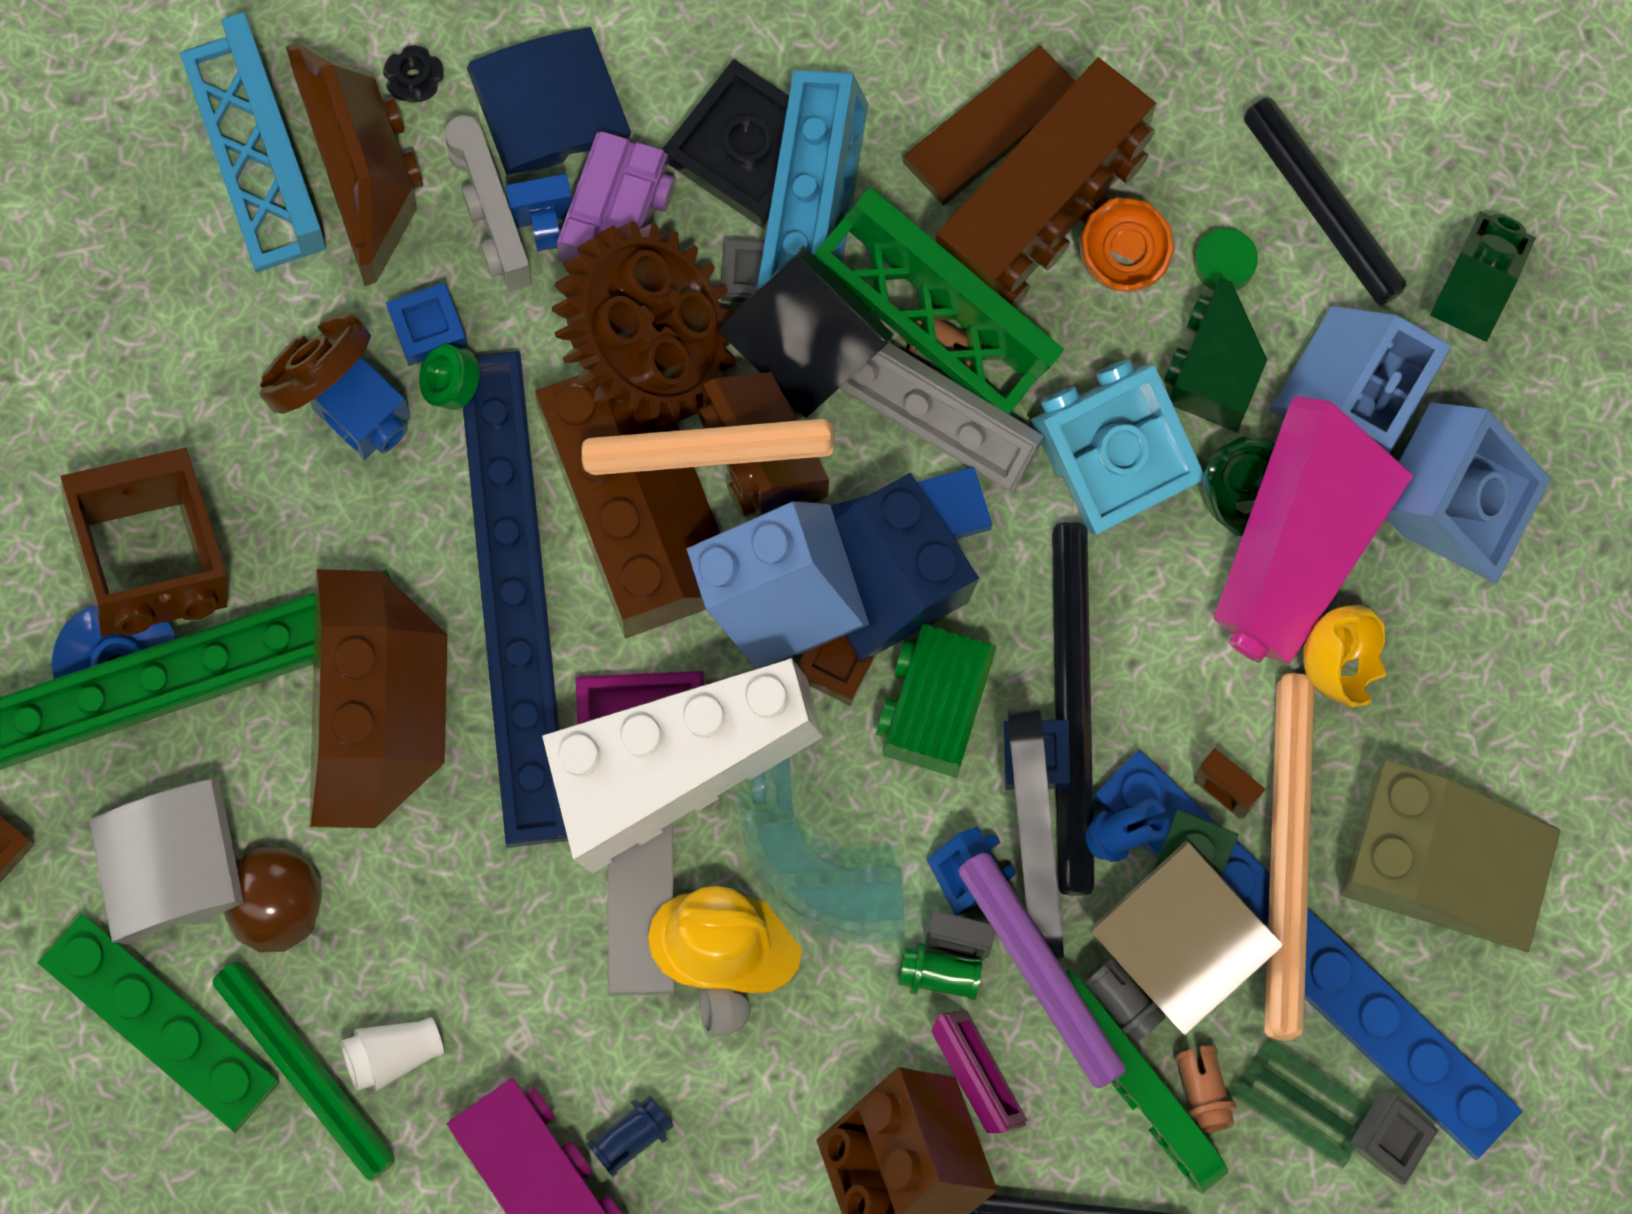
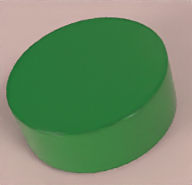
M1231 228L1217 229L1204 236L1198 245L1194 258V268L1198 278L1205 286L1214 291L1220 277L1231 281L1236 291L1242 289L1252 279L1258 263L1257 249L1252 240L1244 233Z
M442 344L426 356L420 369L419 385L422 396L429 404L449 410H457L464 407L476 392L479 382V366L472 352L453 345Z

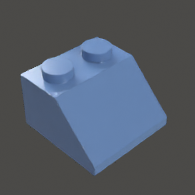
M1430 402L1399 461L1413 475V478L1386 519L1403 537L1497 584L1551 478L1489 409Z
M793 501L687 548L706 610L756 669L788 660L869 625L830 504Z

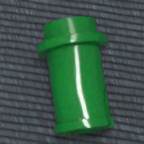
M918 943L917 948L904 947L898 985L910 987V993L916 995L919 988L976 1000L983 959H970L925 950L926 944Z

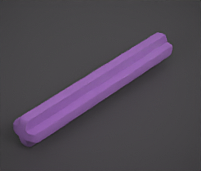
M980 853L966 861L958 869L961 879L1091 1084L1096 1088H1102L1121 1077L1125 1072V1065L991 855Z

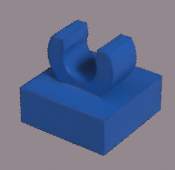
M567 174L505 185L508 205L516 228L532 225L537 252L557 248V240L560 235L557 220L566 219L572 202Z
M978 826L958 833L926 859L955 916L964 914L979 906L961 879L958 869L966 861L980 853L991 855L1000 869L991 852L993 848L1001 843L999 838L995 835L983 836ZM1013 866L1000 869L1007 881L1016 873Z

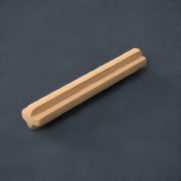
M812 419L588 438L583 442L582 463L585 471L592 475L824 457L830 456L834 452L835 434L832 423L828 420Z

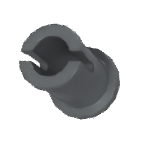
M1114 957L1083 982L1122 1026V1032L1125 1035L1128 1034L1135 1043L1145 1037L1166 1018L1154 1001H1151Z

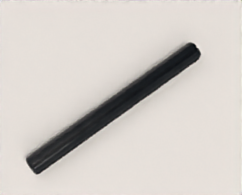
M1063 522L1056 524L1052 533L1056 720H1069L1070 789H1057L1058 889L1063 895L1084 896L1091 894L1095 887L1094 855L1090 852L1085 839L1086 829L1093 819L1088 529L1083 523Z

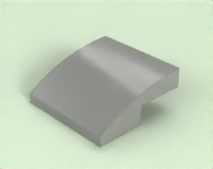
M208 779L169 789L125 804L89 820L112 943L131 945L176 923L197 925L244 903L220 780Z

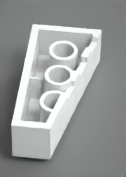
M791 658L546 734L542 737L573 860L593 874L612 863L611 858L637 843L639 845L646 843L663 832L662 828L694 809L697 812L717 801L719 799L718 795L746 778L752 780L823 738L807 676Z

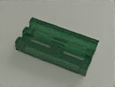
M1269 1038L1265 1041L1231 1096L1340 1169H1343L1351 1158L1354 1150L1348 1145L1371 1109V1106ZM1268 1061H1273L1357 1117L1358 1120L1354 1126L1267 1069L1265 1066ZM1255 1081H1259L1343 1137L1345 1140L1340 1148L1252 1090L1251 1087Z

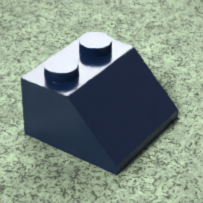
M911 472L856 502L835 520L869 622L868 626L844 636L860 663L920 631L922 624L930 625L969 602L978 583L979 576Z

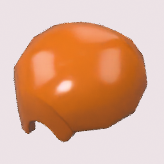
M1115 197L1106 201L1088 216L1079 237L1081 261L1089 275L1100 285L1114 291L1136 292L1149 288L1167 272L1175 251L1171 225L1151 203L1132 198ZM1111 251L1138 264L1132 266L1119 264L1112 257Z

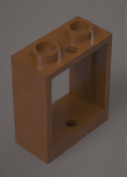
M187 447L60 476L64 512L101 637L117 633L121 635H135L146 631L155 624L180 618L198 620L211 615L215 610L227 608V575ZM179 505L200 573L109 594L89 525Z

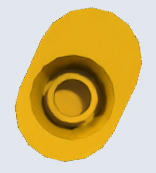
M717 885L702 887L692 893L678 895L663 904L652 918L648 934L651 957L662 973L681 985L700 989H730L734 992L751 994L773 992L789 983L799 969L802 956L800 945L765 901L746 897L734 889Z

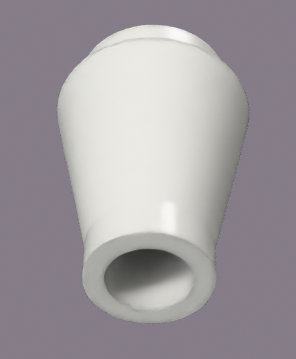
M432 1017L418 1022L355 1029V1036L341 1040L344 1061L351 1081L357 1091L372 1087L374 1092L430 1059L444 1055L442 1040Z

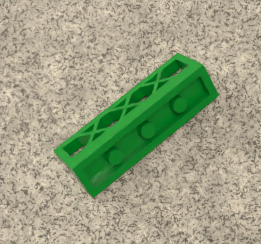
M871 187L865 191L813 254L863 305L954 381L1007 414L1013 411L1036 380L1054 364L1065 350ZM848 232L870 249L872 269L851 270L832 254L833 250ZM883 261H885L892 268H884ZM906 279L918 289L920 310L900 311L888 301L886 280ZM865 281H874L875 289ZM931 301H933L941 309H932ZM954 319L966 329L968 350L948 351L938 343L934 320ZM922 321L923 329L914 322ZM980 342L989 349H981ZM1002 359L1022 376L1005 398L985 382L983 360ZM970 361L971 369L962 362Z

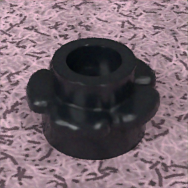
M413 45L403 48L402 53L399 55L392 54L384 64L383 75L388 79L386 88L394 98L400 101L415 103L429 100L437 93L438 83L444 78V68L440 59L435 56L431 57L426 48ZM414 69L419 72V75L416 78H410L407 75L408 72Z

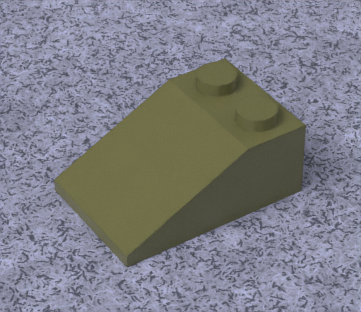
M1385 759L1372 779L1341 896L1528 953L1561 830L1449 778Z

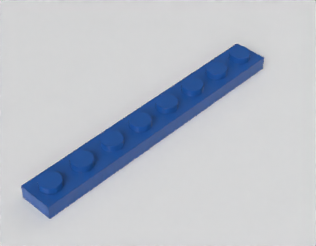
M1140 750L1114 774L1093 798L1106 811L1118 813L1138 805L1143 800L1155 799L1161 803L1166 812L1148 818L1146 820L1148 825L1169 818L1171 826L1177 809L1219 825ZM1165 838L1151 841L1143 846L1157 858ZM1236 841L1222 878L1268 927L1270 872ZM1307 909L1305 1000L1475 1161L1479 1159L1523 1111L1321 920Z

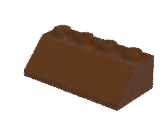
M578 376L535 390L538 412L624 638L635 636L706 610L687 548L720 534L695 468L592 475L584 470L582 463V444L588 438L680 431L677 422L673 421L658 427L655 420L638 426L635 423L633 412L621 418H616L613 411L614 399L611 398L596 405L593 401L597 385L591 381L578 386L576 383Z

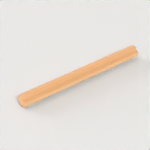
M1294 672L1283 674L1281 680L1277 683L1268 928L1280 940L1283 946L1267 960L1264 1031L1268 1038L1283 1041L1297 1040L1304 1031L1314 686L1307 679L1306 674Z

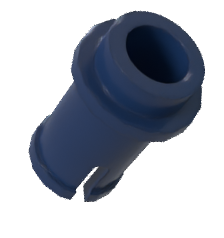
M650 1095L640 1103L636 1098L630 1102L634 1107L593 1141L590 1140L586 1143L612 1177L618 1174L617 1171L657 1139L662 1144L668 1140L664 1134L673 1128L674 1125Z

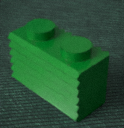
M922 624L917 642L905 639L894 676L905 679L899 701L886 698L876 735L887 738L883 756L957 778L993 662L996 646L992 643H984L979 639L958 635L955 632H947L942 628H934L929 624Z

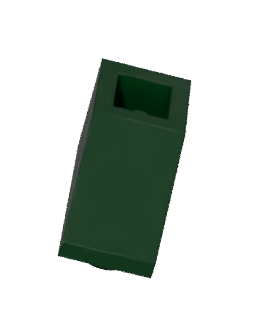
M1480 211L1430 316L1487 342L1520 277L1536 237L1526 233L1525 227L1511 217L1502 214H1494L1491 217Z
M1220 277L1212 297L1200 293L1186 327L1197 332L1189 351L1177 347L1163 382L1174 386L1170 397L1173 407L1238 433L1267 363V357L1233 283Z

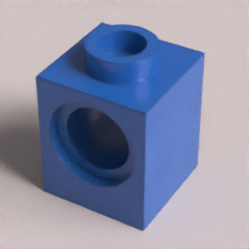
M361 357L335 384L310 401L313 411L364 460L376 449L380 453H386L400 442L408 429L405 422L410 418L405 398Z

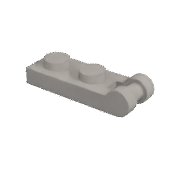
M457 116L448 122L444 131L449 160L458 170L467 171L471 184L462 186L461 191L472 223L483 219L490 239L481 241L480 245L490 276L492 278L503 274L509 292L531 286L530 265L481 126L478 121L470 116Z

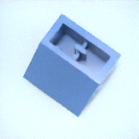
M1331 306L1271 406L1270 411L1285 418L1288 407L1295 396L1331 401L1390 454L1452 346L1398 315Z

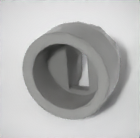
M731 989L699 990L700 1014L707 1037L730 1035L740 1030L748 1022L751 1008L745 993L734 992Z

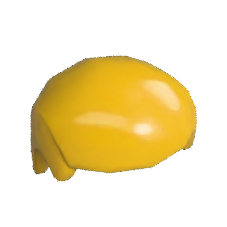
M1346 605L1328 612L1317 622L1305 640L1303 662L1307 679L1319 693L1350 708L1368 706L1372 702L1371 696L1366 693L1365 688L1372 681L1384 678L1387 673L1380 657L1386 641L1384 621L1370 608L1362 605ZM1359 658L1356 675L1341 676L1342 666L1349 660Z

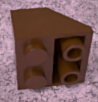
M772 372L720 377L703 383L704 407L697 410L703 425L701 429L797 421ZM817 457L726 464L732 480L727 483V488L735 507L743 518L750 514L757 518L793 501L817 503L828 497L829 478Z
M897 1067L816 1139L841 1214H970L997 1191L956 1077Z

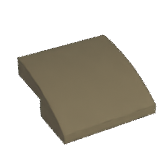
M1188 840L1090 928L1091 932L1184 1035L1283 946L1280 940L1241 900L1231 886Z

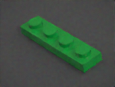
M80 914L37 962L235 1134L278 1086V1080L119 944L112 943L111 938L84 914Z

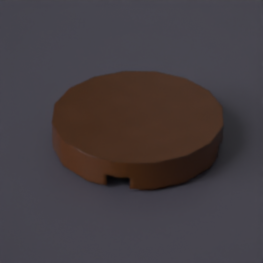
M341 312L324 319L317 326L323 334L310 341L305 336L299 340L297 338L274 359L261 378L260 387L262 389L259 392L261 399L274 413L285 414L304 406L335 384L357 362L366 350L371 334L355 313Z

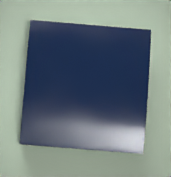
M591 27L552 34L516 44L473 60L467 66V71L506 175L546 169L564 163L569 154L590 151L597 132L602 131L628 139L632 134Z

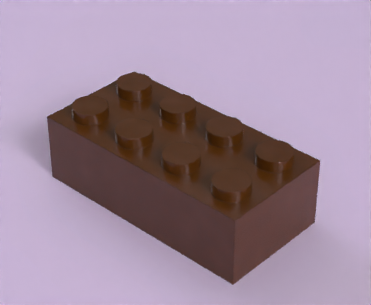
M1097 57L936 233L935 241L1016 308L1030 289V285L1025 280L1039 265L1045 270L1052 268L1067 250L1070 241L1065 236L1079 221L1085 225L1088 216L1109 200V197L1104 193L1118 178L1124 183H1128L1142 168L1149 155L1144 151V148L1155 133V129L1150 125L1156 102L1101 58Z

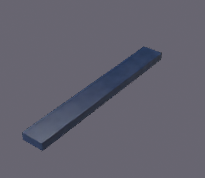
M520 351L474 355L479 366V382L474 396L463 407L505 843L507 848L565 842L568 841L542 737L560 729Z

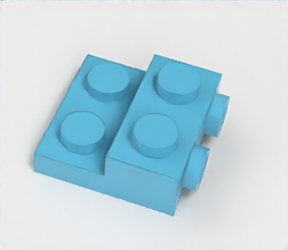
M1130 359L1117 362L1096 374L1100 385L1080 395L1075 386L1052 394L1041 401L1045 412L1031 419L1035 430L1045 436L1042 446L1056 476L1064 477L1090 534L1097 535L1203 481L1204 473L1155 365H1138L1133 367Z

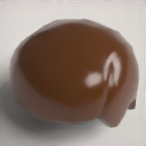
M259 847L245 853L242 859L236 861L244 903L225 911L224 915L237 941L262 953L285 952L306 939L315 928L316 918L322 901L321 881L310 861L287 847Z

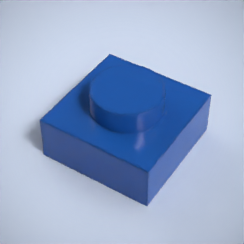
M445 282L386 302L389 316L408 366L423 362L426 356L432 350L438 348L439 345L449 344L460 348L467 346L465 334Z

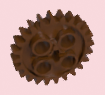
M630 221L619 228H616L614 225L610 226L576 247L578 254L565 260L563 266L570 275L555 282V287L567 297V299L552 306V312L567 319V326L554 332L555 337L562 340H570L573 349L563 357L564 363L580 362L583 370L579 374L576 383L580 386L593 381L597 385L593 401L596 405L611 398L614 399V417L621 418L633 412L635 423L638 426L655 420L658 427L676 420L680 422L698 414L697 410L704 407L703 383L714 378L725 377L721 371L736 365V360L724 350V347L731 344L717 331L722 323L735 312L731 309L720 308L718 302L727 293V287L711 286L708 280L713 274L715 267L713 264H709L699 268L695 264L698 253L696 245L683 251L678 250V232L673 231L660 238L656 223H651L641 229L638 228L635 221Z

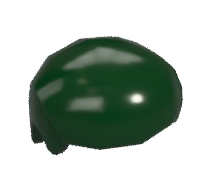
M1242 436L1217 449L1209 460L1204 472L1202 489L1209 512L1219 523L1236 536H1243L1251 512L1244 514L1237 510L1236 503L1256 500L1275 443L1268 438Z

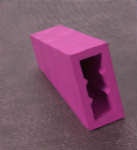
M1295 396L1290 403L1213 618L1232 634L1228 641L1230 646L1246 658L1257 663H1261L1264 657L1288 664L1292 662L1413 478V475L1331 401Z

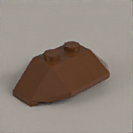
M299 43L285 46L364 286L376 283L417 210L413 190L423 187L413 152L401 154L394 136L405 132L395 99L390 97L382 100L376 80L373 77Z
M316 570L309 827L376 828L445 763L447 634L382 571Z

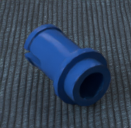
M1146 799L1138 805L1118 813L1111 811L1098 813L1093 817L1091 824L1088 825L1085 832V839L1090 852L1098 859L1118 862L1127 857L1131 849L1165 838L1170 829L1169 818L1150 825L1147 824L1146 820L1166 812V810L1159 801Z

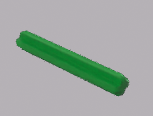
M236 961L222 969L212 980L215 989L362 1175L370 1181L382 1175L395 1161L394 1155L242 963Z

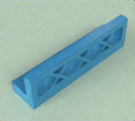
M242 12L221 19L226 38L180 52L254 270L257 273L327 249L246 15ZM232 53L238 71L227 91L224 92L204 83L197 64ZM242 84L249 102L235 97ZM208 96L221 101L215 113H213ZM230 105L253 115L256 121V126L245 146L221 136L218 128ZM260 138L263 141L267 156L254 150ZM226 149L239 154L233 168ZM249 159L273 170L275 180L264 200L239 188L237 180ZM279 191L286 210L273 205ZM245 203L258 208L252 222ZM267 213L292 224L297 242L262 254L256 234Z
M793 71L757 290L802 246L811 254H814L852 208L869 105L853 73ZM847 235L838 244V248H835L832 252L841 262L844 260Z

